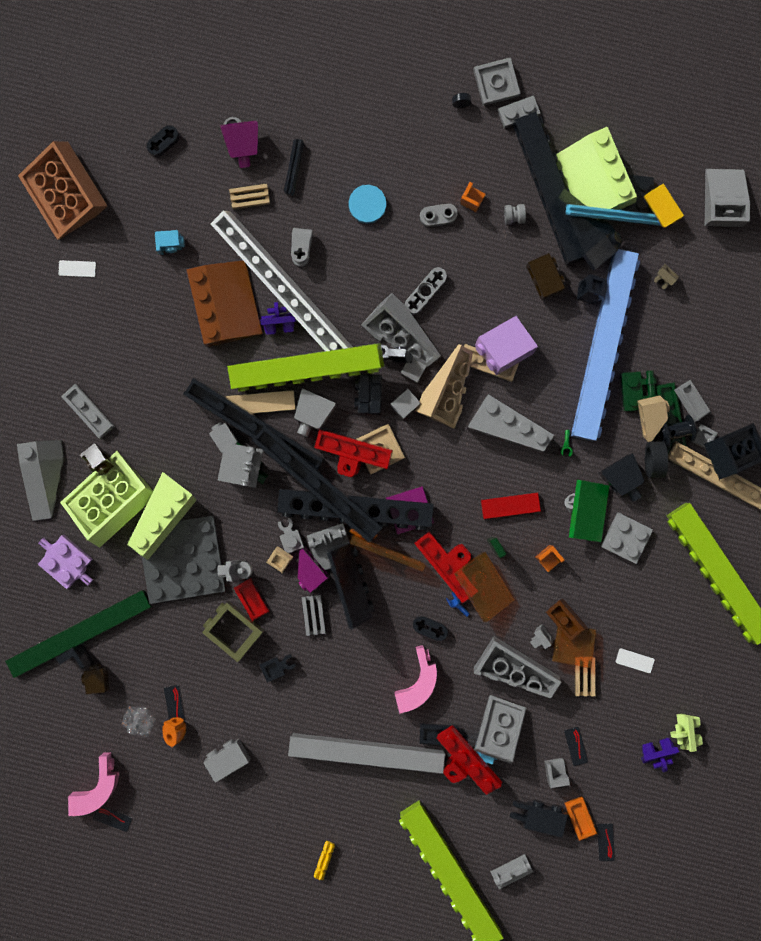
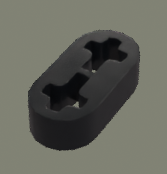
M171 125L162 128L147 142L146 146L150 155L160 157L179 141V133ZM167 132L173 133L174 137L172 139L168 137ZM153 144L159 145L158 151H156L155 149L153 150Z
M417 616L413 620V629L417 633L436 641H442L447 637L448 631L444 624L425 616ZM425 620L424 624L429 626V629L422 627L419 630L416 622ZM439 627H442L444 634L439 635V637H436V633L431 631V628L439 629Z

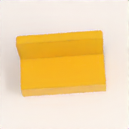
M664 183L644 196V199L663 228L676 223L684 216Z

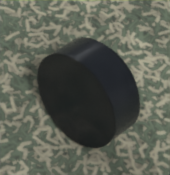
M458 93L452 97V104L455 108H465L472 103L471 95L468 93Z

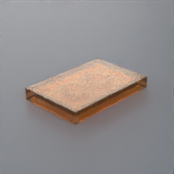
M482 552L454 573L483 622H488L514 601L486 552Z

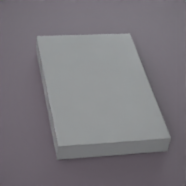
M490 695L474 751L512 764L526 707Z

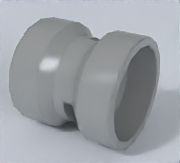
M518 204L516 207L505 205V224H512L516 221L519 224L525 223V205Z

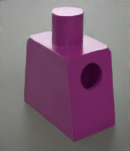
M248 121L220 125L230 158L238 157L240 168L250 167L249 156L257 154L258 122Z

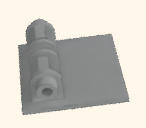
M225 443L218 481L256 488L263 450Z
M343 523L307 535L308 544L314 558L324 570L331 568L327 556L328 549L349 543Z

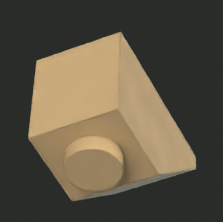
M661 396L638 400L642 433L648 442L655 438L668 420L669 404Z

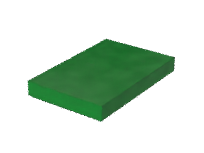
M577 480L569 538L602 541L609 485Z

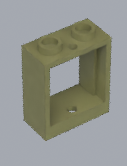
M230 601L226 604L222 602L215 611L218 614L214 619L210 617L203 625L205 629L202 633L238 662L264 630ZM227 610L253 630L237 652L211 632V629Z

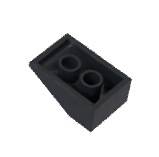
M754 423L704 444L719 480L737 474L761 462V439Z

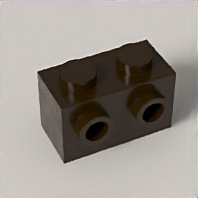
M550 253L534 259L526 265L541 301L562 292L565 289L564 285H566L562 274L559 275L556 269L558 267L554 257L551 258Z

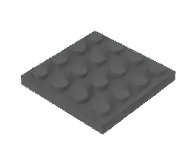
M214 516L179 521L149 560L142 556L149 604L226 591L224 577H218V565H222Z

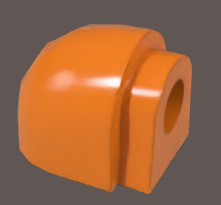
M176 717L164 722L163 738L166 744L171 747L179 744L186 734V723L182 718Z

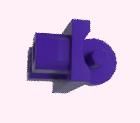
M274 302V308L267 309L268 314L275 315L261 316V325H264L266 334L276 333L275 324L283 323L284 332L294 331L296 318L291 313L280 314L287 312V308L279 307L278 302Z
M670 738L659 741L662 751L655 752L652 742L643 744L642 762L647 763L658 760L659 762L653 763V768L661 767L663 773L668 771V765L673 764L672 759L665 760L664 758L679 753L678 747H674Z

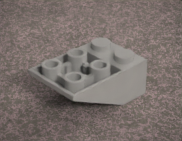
M706 169L705 226L743 227L750 222V200L744 170Z

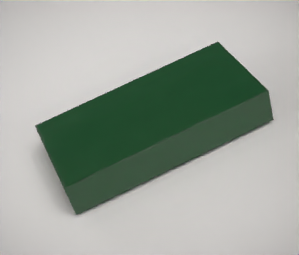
M491 537L487 539L496 557L501 558L506 555L497 538Z

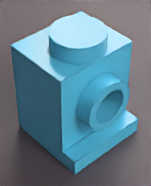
M178 230L155 232L156 251L159 255H163V251L166 253H176L177 250L185 247L184 236H181Z

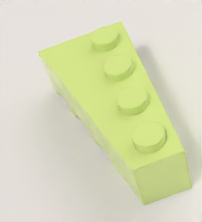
M162 472L127 545L149 560L196 502V498Z

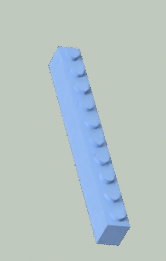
M618 249L611 257L607 274L606 294L600 305L571 437L596 441L601 436L602 427H600L601 419L605 418L606 414L604 404L610 397L609 382H612L614 379L615 371H612L619 357L617 347L621 345L623 340L621 330L622 326L625 327L627 322L625 312L626 308L630 307L632 300L629 294L630 290L634 289L636 279L633 278L634 272L638 271L640 260H637L638 253Z

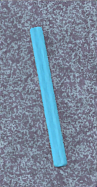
M572 204L566 206V214L571 216L662 226L655 214Z

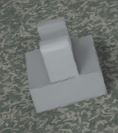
M543 624L538 626L534 632L535 636L531 639L530 643L534 648L543 645L546 649L552 645L554 639Z

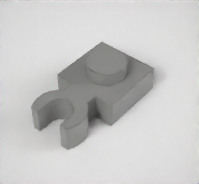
M288 518V527H283L281 521L278 522V527L284 531V534L280 536L283 548L287 553L304 548L298 529L292 531L293 521L291 518Z

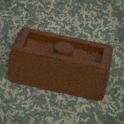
M560 599L546 611L570 642L588 629L564 599Z

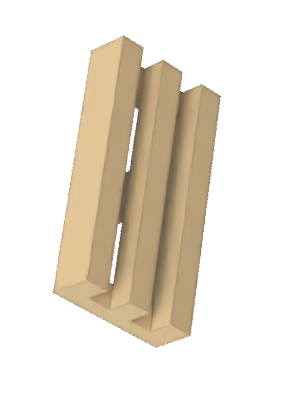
M267 184L229 189L232 209L270 204ZM264 190V192L235 196V194ZM265 197L263 200L236 203L237 200Z
M575 657V696H595V657ZM580 661H583V691H580ZM587 661H590V691H588Z

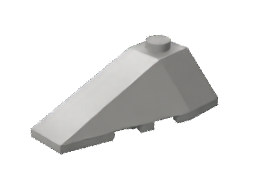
M393 293L384 299L361 324L374 338L380 341L382 339L392 344L391 347L394 349L396 347L406 348L415 360L427 367L440 357L439 352L410 311Z
M62 440L17 444L19 464L32 521L53 518L57 498L56 492L60 482L61 467L64 462Z

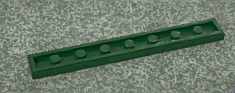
M141 590L5 662L13 678L152 606L149 604L144 590Z

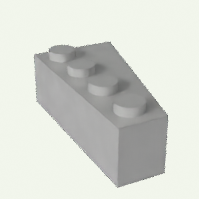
M493 636L474 667V674L483 675L496 681L499 680L511 686L524 688L527 691L549 698L553 696L561 683L559 675Z

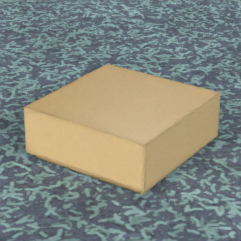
M277 546L266 563L283 573L293 556Z

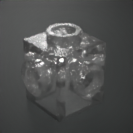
M129 706L121 724L127 728L126 731L129 734L148 737L156 719L143 706H138L137 708Z

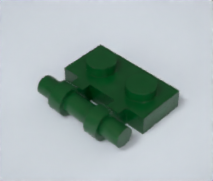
M654 370L646 371L647 379H641V372L620 374L624 412L639 410L638 400L658 396L655 391L657 380L654 378ZM642 385H647L648 396H643Z

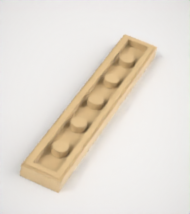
M677 441L673 443L668 453V460L761 510V487L737 474L719 480L710 459Z

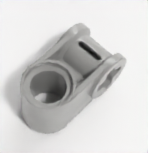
M293 228L291 257L296 266L303 267L309 261L312 244V230ZM299 253H303L301 259L297 258V256H299Z

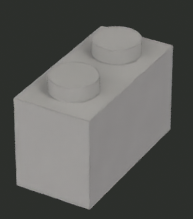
M231 739L223 744V749L218 752L214 749L206 755L207 758L203 763L215 783L249 763L251 758L239 739L236 741Z

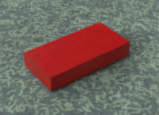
M251 578L234 587L236 594L252 621L269 612Z

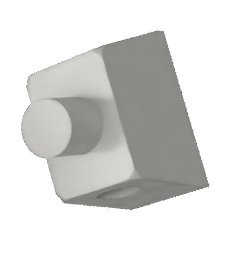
M302 388L294 417L295 420L302 422L297 433L308 437L312 427L317 430L321 429L335 409L336 403Z

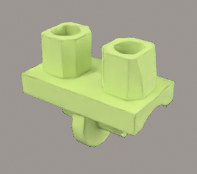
M676 714L678 724H675L676 731L670 732L671 737L677 738V744H680V749L689 750L690 752L697 751L696 747L703 744L701 735L694 732V728L701 725L700 718L686 714Z

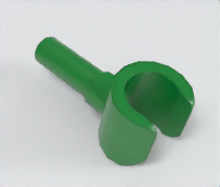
M565 430L564 446L560 448L562 456L563 450L566 448L569 449V457L573 453L569 447L570 430Z

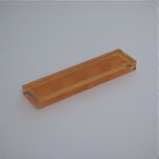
M355 535L351 537L350 543L420 571L424 570L425 564L422 561L373 542H368Z

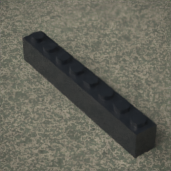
M537 112L514 120L513 128L564 263L567 266L584 259L579 250L582 246L578 238H573L571 234L573 232L570 222L565 221L555 200L561 190L566 189L569 193L570 191L568 187L565 188L563 183L564 175L561 170H558L556 165V154L551 152L550 138L543 131V120L541 116L538 117Z

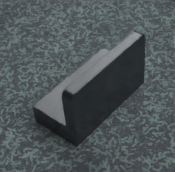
M83 643L72 647L56 658L60 665L75 658L81 669L94 663Z

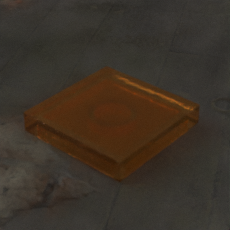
M557 626L552 662L590 669L592 666L596 630L588 628L570 642Z

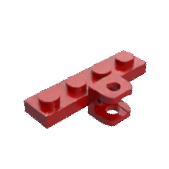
M319 429L314 447L340 455L337 471L339 474L348 477L358 474L362 462L388 469L393 453L392 449Z
M430 531L414 543L462 603L478 592L461 570L471 559V553L463 544L455 546L447 553ZM462 552L465 556L460 558L457 554Z
M453 725L438 734V741L452 755L448 758L447 766L443 770V774L450 782L457 783L466 778L468 774L486 795L501 787L502 781ZM454 771V773L457 775L453 776L450 774V772Z

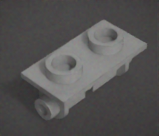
M524 854L490 872L496 886L501 889L533 873V870Z

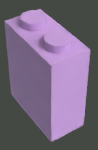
M517 316L479 336L475 344L478 354L485 358L488 368L494 371L496 375L533 355L538 347Z

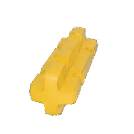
M330 841L325 842L324 851H322L314 878L318 880L324 879L331 859V853H333L335 848L334 843Z

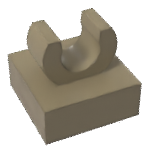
M664 264L657 274L659 275L656 276L654 282L656 283L659 279H663L665 284L662 286V289H665L668 284L672 286L679 276Z

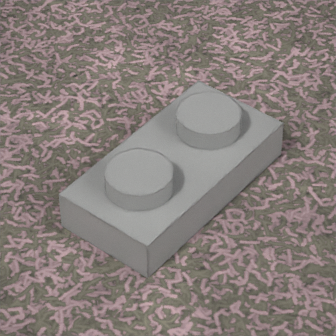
M534 96L498 108V114L504 128L512 126L515 119L530 113L537 112V115H540Z

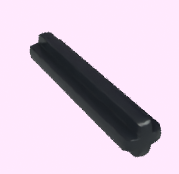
M294 139L284 188V193L287 195H294L304 146V141L301 139Z

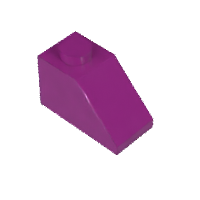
M304 547L299 552L298 579L301 588L311 593L330 575L318 563L311 552Z

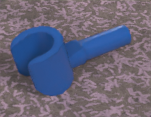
M452 592L454 599L448 600L446 597L448 604L452 608L456 607L467 617L469 612L460 604L459 598Z

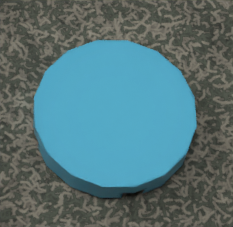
M361 185L356 188L349 198L350 213L361 223L368 224L378 221L386 210V198L383 192L372 185Z

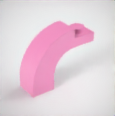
M423 645L416 647L421 670L419 679L413 686L395 691L399 713L411 711L419 707L429 698L434 690L437 678L435 662L427 663L431 659L428 649L424 650Z
M111 752L103 753L99 756V782L96 788L85 792H72L68 796V816H81L92 813L100 808L113 794L118 783L119 772H111L114 769V758H111Z

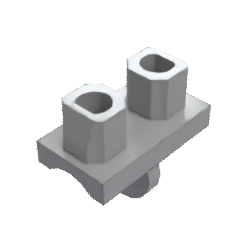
M246 560L227 561L226 565H218V577H226V581L249 578L253 571L251 564L246 562Z

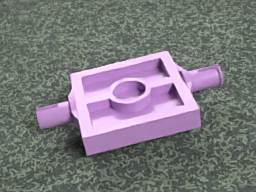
M61 535L54 544H50L45 538L40 540L38 544L47 550L43 559L38 563L42 569L66 589L70 588L78 579H81L87 586L91 584L93 579L85 573L87 566L93 560L89 555L65 535Z

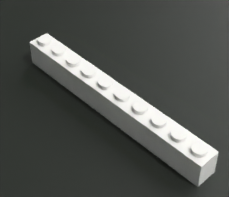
M223 210L211 225L325 351L352 348L353 346L233 213Z

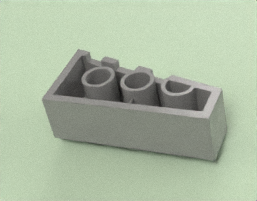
M489 394L485 397L466 428L537 452H544L554 436Z

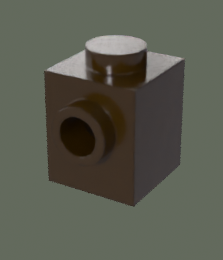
M101 664L89 665V668L84 671L81 681L82 685L85 686L86 694L105 693L109 690L107 667H101Z

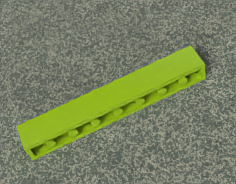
M381 343L236 364L227 366L231 389L238 388V392L249 390V386H256V389L267 388V384L274 383L275 387L286 385L285 381L291 380L293 384L303 383L305 378H311V381L323 380L322 376L329 375L330 379L341 377V373H348L349 376L359 375L362 370H367V373L379 372V368L384 367Z
M684 503L666 515L669 519L667 521L668 525L673 531H677L680 543L684 547L687 546L690 551V558L695 563L698 562L701 567L699 569L704 578L710 580L712 583L710 585L711 589L716 595H720L722 598L721 604L727 611L730 610L733 615V622L744 631L742 635L746 641L759 645L761 643L760 606L692 505Z
M420 800L401 811V819L399 820L404 830H409L411 842L415 847L419 846L422 851L420 852L421 858L425 863L429 862L432 867L430 871L435 880L439 879L442 883L440 887L446 897L450 896L454 911L456 913L460 912L463 917L461 921L467 930L470 928L473 935L471 937L473 941L502 940V931Z

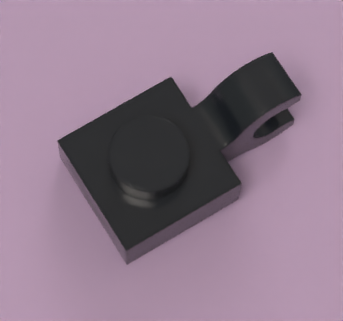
M381 345L382 351H385L383 361L393 360L400 363H412L413 355L406 348L396 347V349H389L386 345Z

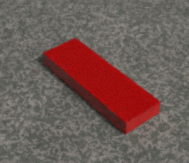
M538 493L481 500L483 519L540 512Z

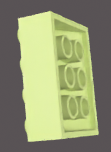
M608 127L587 135L556 154V165L558 170H561L564 175L563 182L565 187H568L570 193L586 206L620 210L636 203L637 195Z
M118 451L109 457L114 467L108 473L99 475L97 471L93 472L60 502L85 538L99 548L147 505L153 493L150 486Z

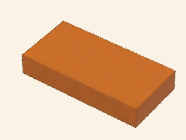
M582 796L564 803L579 841L597 834Z

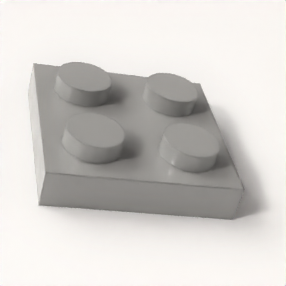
M511 57L474 67L473 71L483 106L520 96Z
M617 513L600 547L637 564L653 529Z

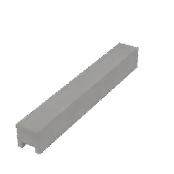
M292 733L288 756L443 774L445 753L439 749Z

